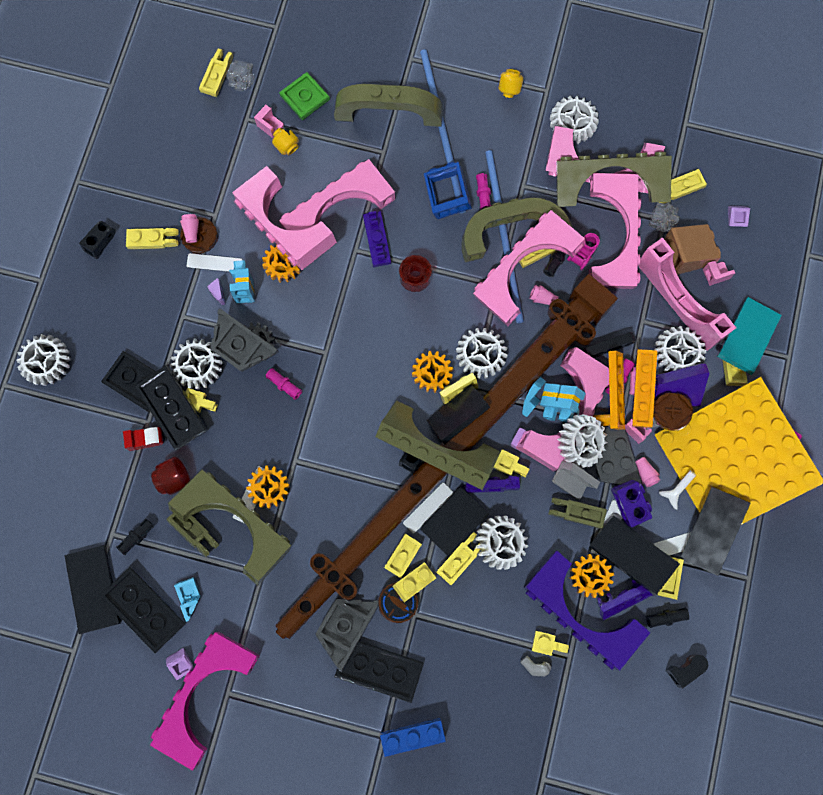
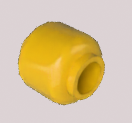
M507 69L501 74L498 89L503 93V96L513 98L514 95L520 94L523 84V76L520 74V71Z
M280 127L273 133L272 144L282 155L288 154L289 156L298 149L299 139L290 128L282 129Z

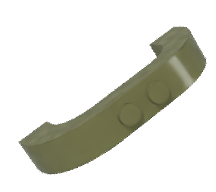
M356 84L341 89L336 96L335 121L353 122L354 111L362 108L405 110L420 115L423 118L424 126L442 127V102L434 94L420 88Z
M516 198L508 203H495L477 212L468 222L461 242L464 261L469 262L484 257L486 249L482 240V233L488 228L526 219L539 221L541 216L545 213L548 214L550 210L572 227L571 222L559 206L542 198H525L521 200Z

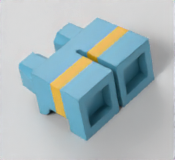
M244 260L233 261L234 269L229 271L235 283L230 284V292L236 304L255 302L254 281L249 269L246 268V262Z
M545 383L540 403L544 407L543 417L554 421L557 412H560L558 419L567 423V419L573 418L574 414L579 415L578 406L580 400H584L586 393L576 386Z

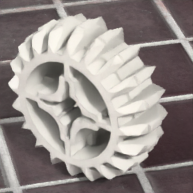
M578 95L575 99L569 96L567 100L563 98L561 102H557L552 109L550 127L553 130L554 126L573 129V141L579 144L581 140L585 142L588 137L591 138L596 131L599 119H597L598 112H595V106L590 107L591 101L585 102V97L579 100Z
M679 326L677 330L675 327H671L670 331L665 330L663 335L658 337L659 341L655 342L657 348L654 350H657V354H659L657 355V360L661 361L658 367L664 365L666 367L664 372H667L668 370L675 371L702 364L701 362L705 361L703 355L707 351L702 349L705 343L699 342L702 336L696 337V331L690 333L689 327L684 331L682 326ZM676 339L674 346L666 347L669 340ZM693 355L692 362L684 365L686 357Z
M476 328L475 334L471 330L468 331L469 337L463 335V341L458 342L460 347L456 348V352L460 353L456 356V359L462 360L459 362V366H465L464 372L471 370L470 373H477L478 379H480L481 374L484 375V378H488V372L492 376L495 375V370L500 372V365L504 366L506 362L503 359L507 358V354L503 353L507 351V347L502 346L505 341H498L500 335L497 334L494 337L493 330L490 333H486V328H483L482 332H480L479 328ZM480 340L487 341L490 344L484 345ZM473 343L475 351L471 353V356L467 357L466 349ZM479 350H480L481 352H485V355H484V356H483L482 354H479V355H478ZM496 350L497 359L491 364L489 354ZM481 362L483 366H477L473 363Z
M41 334L40 339L37 336H33V341L27 340V346L21 345V348L24 349L23 352H17L21 356V358L16 360L20 364L17 367L18 370L22 371L21 375L24 378L26 377L27 381L33 382L35 385L41 383L43 386H46L48 382L54 384V379L61 380L60 374L66 375L64 368H70L66 363L71 361V358L67 356L70 354L69 350L65 349L66 345L61 343L60 339H54L52 335L46 337ZM44 347H52L55 351L46 352ZM41 368L44 370V373H34L32 369Z
M194 338L192 344L189 340H186V346L180 344L181 350H174L177 356L171 357L174 363L170 364V367L174 369L172 372L178 382L181 381L183 387L187 385L190 389L195 385L197 390L200 389L201 384L204 388H207L208 381L210 384H214L212 378H219L216 372H222L219 366L223 362L220 360L221 356L210 349L211 342L206 343L204 339H201L198 343V340ZM195 351H203L209 355L197 356ZM189 355L188 361L183 363L185 358ZM195 359L199 362L198 369L194 366ZM210 365L208 371L204 374V369ZM196 372L198 377H188L184 373Z
M582 414L575 415L573 418L567 419V423L562 424L564 430L559 431L561 438L557 440L561 442L558 448L562 450L560 455L564 457V461L574 463L583 468L590 467L592 464L598 463V458H603L601 452L606 451L604 444L608 442L604 440L607 434L603 433L605 427L601 426V421L596 420L593 416Z
M495 516L494 519H487V523H482L483 529H478L477 532L481 536L476 537L475 540L479 541L480 544L476 545L475 548L481 549L478 555L485 556L483 562H489V567H496L497 570L502 568L507 570L510 566L515 567L517 563L523 561L521 556L526 555L523 548L528 547L527 544H524V541L528 537H523L522 534L525 530L519 529L521 523L514 524L515 519H508V516ZM496 527H502V528L506 529L507 532H505V533H501L500 531L497 532V531L495 530V528H496ZM502 551L503 553H506L508 557L502 559L498 557L496 554Z

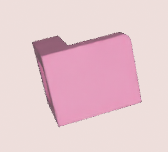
M267 105L254 117L257 127L272 138H274L273 133L278 128L284 127V124L273 116L272 109Z
M712 261L703 268L709 286L729 280L735 274L734 270L728 271L724 262L716 264L715 261Z
M632 419L625 424V431L638 444L643 442L652 432V429L646 430L643 427H632Z

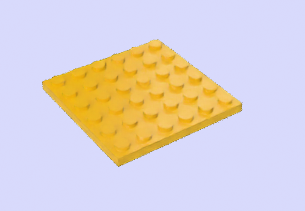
M761 377L693 413L690 423L685 428L679 431L664 429L655 434L656 439L680 480L690 470L696 474V477L685 489L699 513L711 486L751 503L743 519V524L823 484L822 476Z

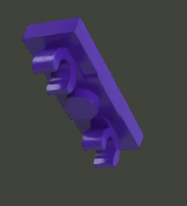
M381 211L363 214L373 267L390 265L391 259Z
M632 580L633 589L622 591L616 599L613 600L610 593L606 594L608 602H602L600 597L597 598L600 616L605 620L647 599L653 594Z

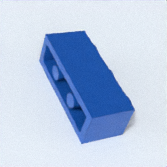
M440 718L380 733L385 757L446 742Z

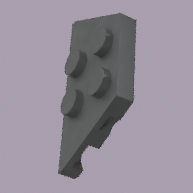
M220 308L218 309L217 325L214 327V338L212 339L210 349L235 368L243 372L279 352Z
M608 426L603 431V433L607 434L604 438L608 442L604 444L606 451L601 452L603 458H598V463L594 464L599 481L620 485L629 480H634L642 484L626 431L610 429V426Z
M336 599L316 632L317 639L340 672L343 671L379 607L378 601L361 602V600L347 601L346 599Z

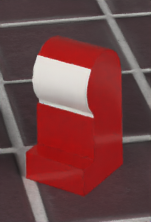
M160 427L123 431L124 447L129 451L163 444L162 429Z

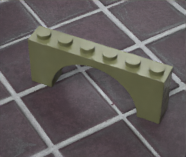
M655 152V156H647V153H636V157H628V154H617V158H609V155H598V159H590V156H579V160H572L571 156L560 157V161H556L557 206L559 207L576 206L578 193L587 178L596 171L611 166L625 167L638 174L647 188L649 202H671L672 156H666V152Z
M396 401L382 420L375 437L483 490L500 451L484 443L478 449L472 451H456L442 447L426 438L417 429L412 419L414 409Z
M201 470L168 503L169 510L183 522L198 512L211 509L224 510L239 517L250 530L253 539V552L243 568V574L258 586L290 551V541L284 535L280 536L277 534L275 528L270 523H264L255 510L252 509L250 511L241 498H235L231 495L228 487L218 484L216 478L211 473Z

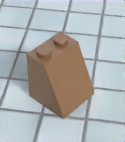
M708 224L674 227L670 229L664 238L675 252L673 264L677 275L704 268L712 261L717 263L721 258L720 249L716 247L714 241V233L710 230Z

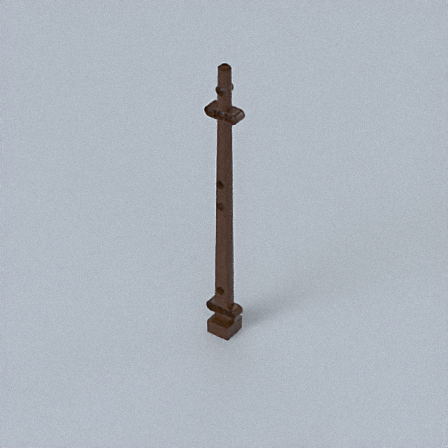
M588 274L573 290L568 300L569 304L561 299L552 301L547 312L552 322L483 397L490 408L446 444L442 442L440 446L456 451H470L574 341L584 346L592 342L596 335V330L591 323L593 322L597 325L611 310L618 298L593 276ZM553 307H559L562 312L555 313ZM568 319L574 320L575 323H576V325H574V326L569 325V324L567 323V320H568ZM581 332H588L590 338H584ZM548 346L551 352L545 353L541 347ZM424 461L333 562L324 554L318 553L313 555L310 565L320 577L275 625L277 627L276 633L282 639L286 637L290 639L335 591L344 599L350 600L355 598L358 594V587L349 578L351 574L448 473ZM418 484L422 490L420 493L414 494L410 490L411 486ZM323 557L325 565L319 569L315 566V561L317 558ZM332 571H337L340 575L337 582H331L329 579ZM350 584L354 588V593L351 596H346L343 590L346 585ZM306 600L312 606L309 612H304L301 607L302 603Z

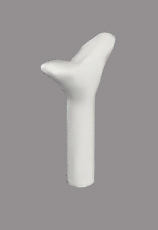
M690 470L673 490L659 491V494L669 498L673 508L678 510L679 495L696 477V474Z

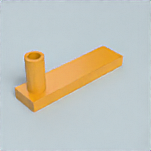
M637 350L632 427H653L657 350Z
M609 351L610 414L593 415V417L601 421V426H610V429L625 430L623 353Z

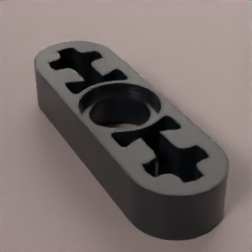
M629 332L589 346L582 351L595 358L607 354L609 351L627 347L635 343L636 339L633 332Z

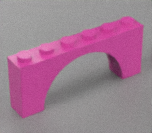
M220 632L210 634L205 642L207 647L203 653L200 652L194 661L196 664L195 668L185 676L183 681L185 682L184 687L176 692L173 697L175 702L172 708H168L165 711L161 727H157L151 736L153 741L150 746L192 771L198 767L208 749L195 737L189 723L188 709L194 690L204 678L216 671L233 670L248 675L260 655Z

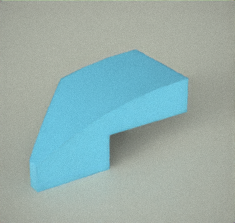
M541 377L532 385L525 398L522 414L526 417L529 416L541 401L535 396L546 382Z
M194 577L174 585L186 622L190 620L201 596Z

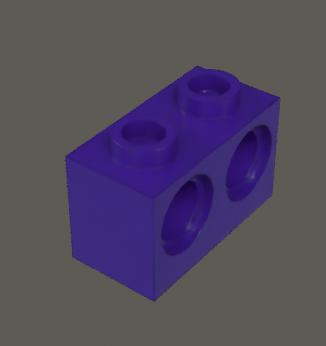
M629 480L611 488L622 519L627 526L632 528L652 519L650 513L652 508L644 498L645 490L641 483ZM629 489H632V496L630 498H627V491ZM639 507V514L634 516L635 508Z

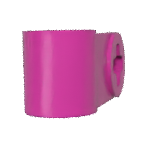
M594 233L586 234L584 236L585 245L573 258L569 256L567 261L577 264L580 270H583L600 243L599 237ZM590 241L594 246L589 247L586 245V242Z

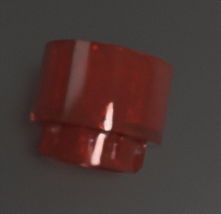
M419 255L409 256L402 261L399 267V279L401 285L406 290L420 292L428 287L432 273L429 261ZM413 271H418L420 275L415 277L412 276L410 273Z
M176 456L156 465L155 471L151 474L152 482L161 494L173 495L181 491L190 482L186 467Z

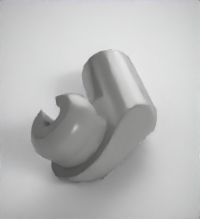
M528 655L520 661L532 676L545 677L551 671V665L548 662L535 664Z

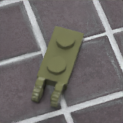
M552 498L551 503L566 506L565 513L558 510H549V515L603 529L607 509L572 500L566 501Z
M172 513L166 519L176 531L205 557L209 555V552L200 544L204 538L211 547L216 549L219 546L209 535V532L193 516H190L183 522Z

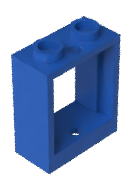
M451 162L444 167L432 168L424 173L432 212L437 220L472 209L463 169L459 162ZM458 175L463 197L438 204L434 182Z

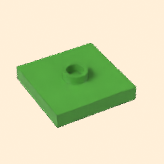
M308 72L279 92L282 99L301 120H304L330 100L328 94Z

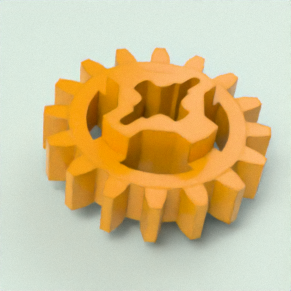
M270 245L271 251L265 250L267 257H262L264 262L262 266L264 269H267L265 271L266 275H271L272 280H275L277 277L280 283L282 279L289 282V277L295 279L294 274L301 273L298 266L291 267V263L287 259L288 255L286 253L282 255L277 247L274 248Z
M429 351L428 356L422 353L421 360L415 359L418 365L412 366V369L415 370L412 372V377H417L414 383H420L419 389L426 387V392L433 389L434 393H436L437 388H440V390L444 389L443 384L449 385L450 382L447 379H452L453 375L450 372L453 371V367H448L451 361H445L446 355L439 357L438 351L435 355H432L431 351ZM425 362H427V365L424 368H421V366ZM431 365H432V369H433L434 372H435L434 379H433V375H431V372H430ZM445 375L440 382H437L440 376Z
M265 466L264 471L259 467L258 474L251 473L254 477L253 480H247L251 484V486L246 487L248 491H251L248 497H254V504L260 502L259 507L261 508L265 504L268 509H271L272 504L278 507L279 500L285 501L283 495H289L285 488L290 487L289 484L285 483L288 478L287 476L281 477L284 472L282 470L277 472L275 466L272 470ZM272 475L276 476L280 482H274ZM263 476V479L259 483H257V481ZM269 481V484L273 487L269 488V491L267 492V490H265L264 487L267 486V483ZM277 491H280L279 494L275 498H273V495ZM256 492H262L265 500L261 499Z
M588 554L587 560L581 556L580 563L578 561L574 562L576 568L570 569L574 576L569 578L575 580L572 587L578 586L577 593L579 594L584 591V597H588L590 593L592 598H596L597 593L603 596V590H610L607 585L614 583L609 579L611 576H614V573H609L608 571L612 566L605 565L606 559L599 561V555H596L593 559L592 555ZM586 563H591L588 569H581ZM600 567L602 568L604 575L601 574L599 570ZM593 572V575L599 579H592L590 581V577L586 573ZM579 577H582L584 586L581 584ZM602 583L598 589L592 590L595 584Z

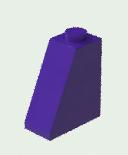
M698 364L656 375L654 401L661 395L672 392L684 395L689 399L692 406L700 407L710 374L707 365Z

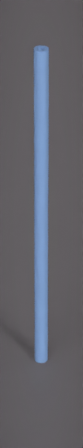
M424 49L420 51L429 91L438 97L428 53ZM442 117V127L438 126L448 164L454 162L444 118ZM458 176L450 177L455 198L463 197Z
M489 150L485 154L494 203H502L493 152ZM506 224L499 226L505 256L511 253ZM513 270L509 285L512 301L521 312L516 318V323L520 324L524 320L515 271Z

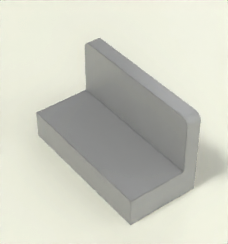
M565 461L561 462L552 480L554 484L579 500L586 487L597 489L600 481L576 464Z

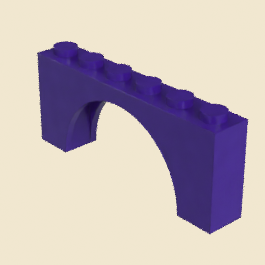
M558 551L553 552L524 586L527 590L525 594L533 601L537 599L542 604L541 608L547 614L553 613L557 617V623L563 628H570L573 631L571 635L579 642L583 640L588 644L587 649L595 656L599 654L604 659L603 663L609 669L621 670L650 632L636 619H629L620 628L609 632H595L579 624L568 611L563 596L564 579L572 563Z

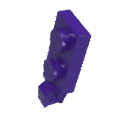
M509 476L506 480H500V477H491L487 480L483 490L467 482L465 483V491L467 493L504 492V490L520 489V480L517 476Z

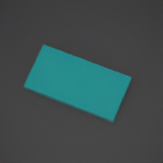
M747 297L734 322L736 329L726 337L717 357L752 375L782 315Z

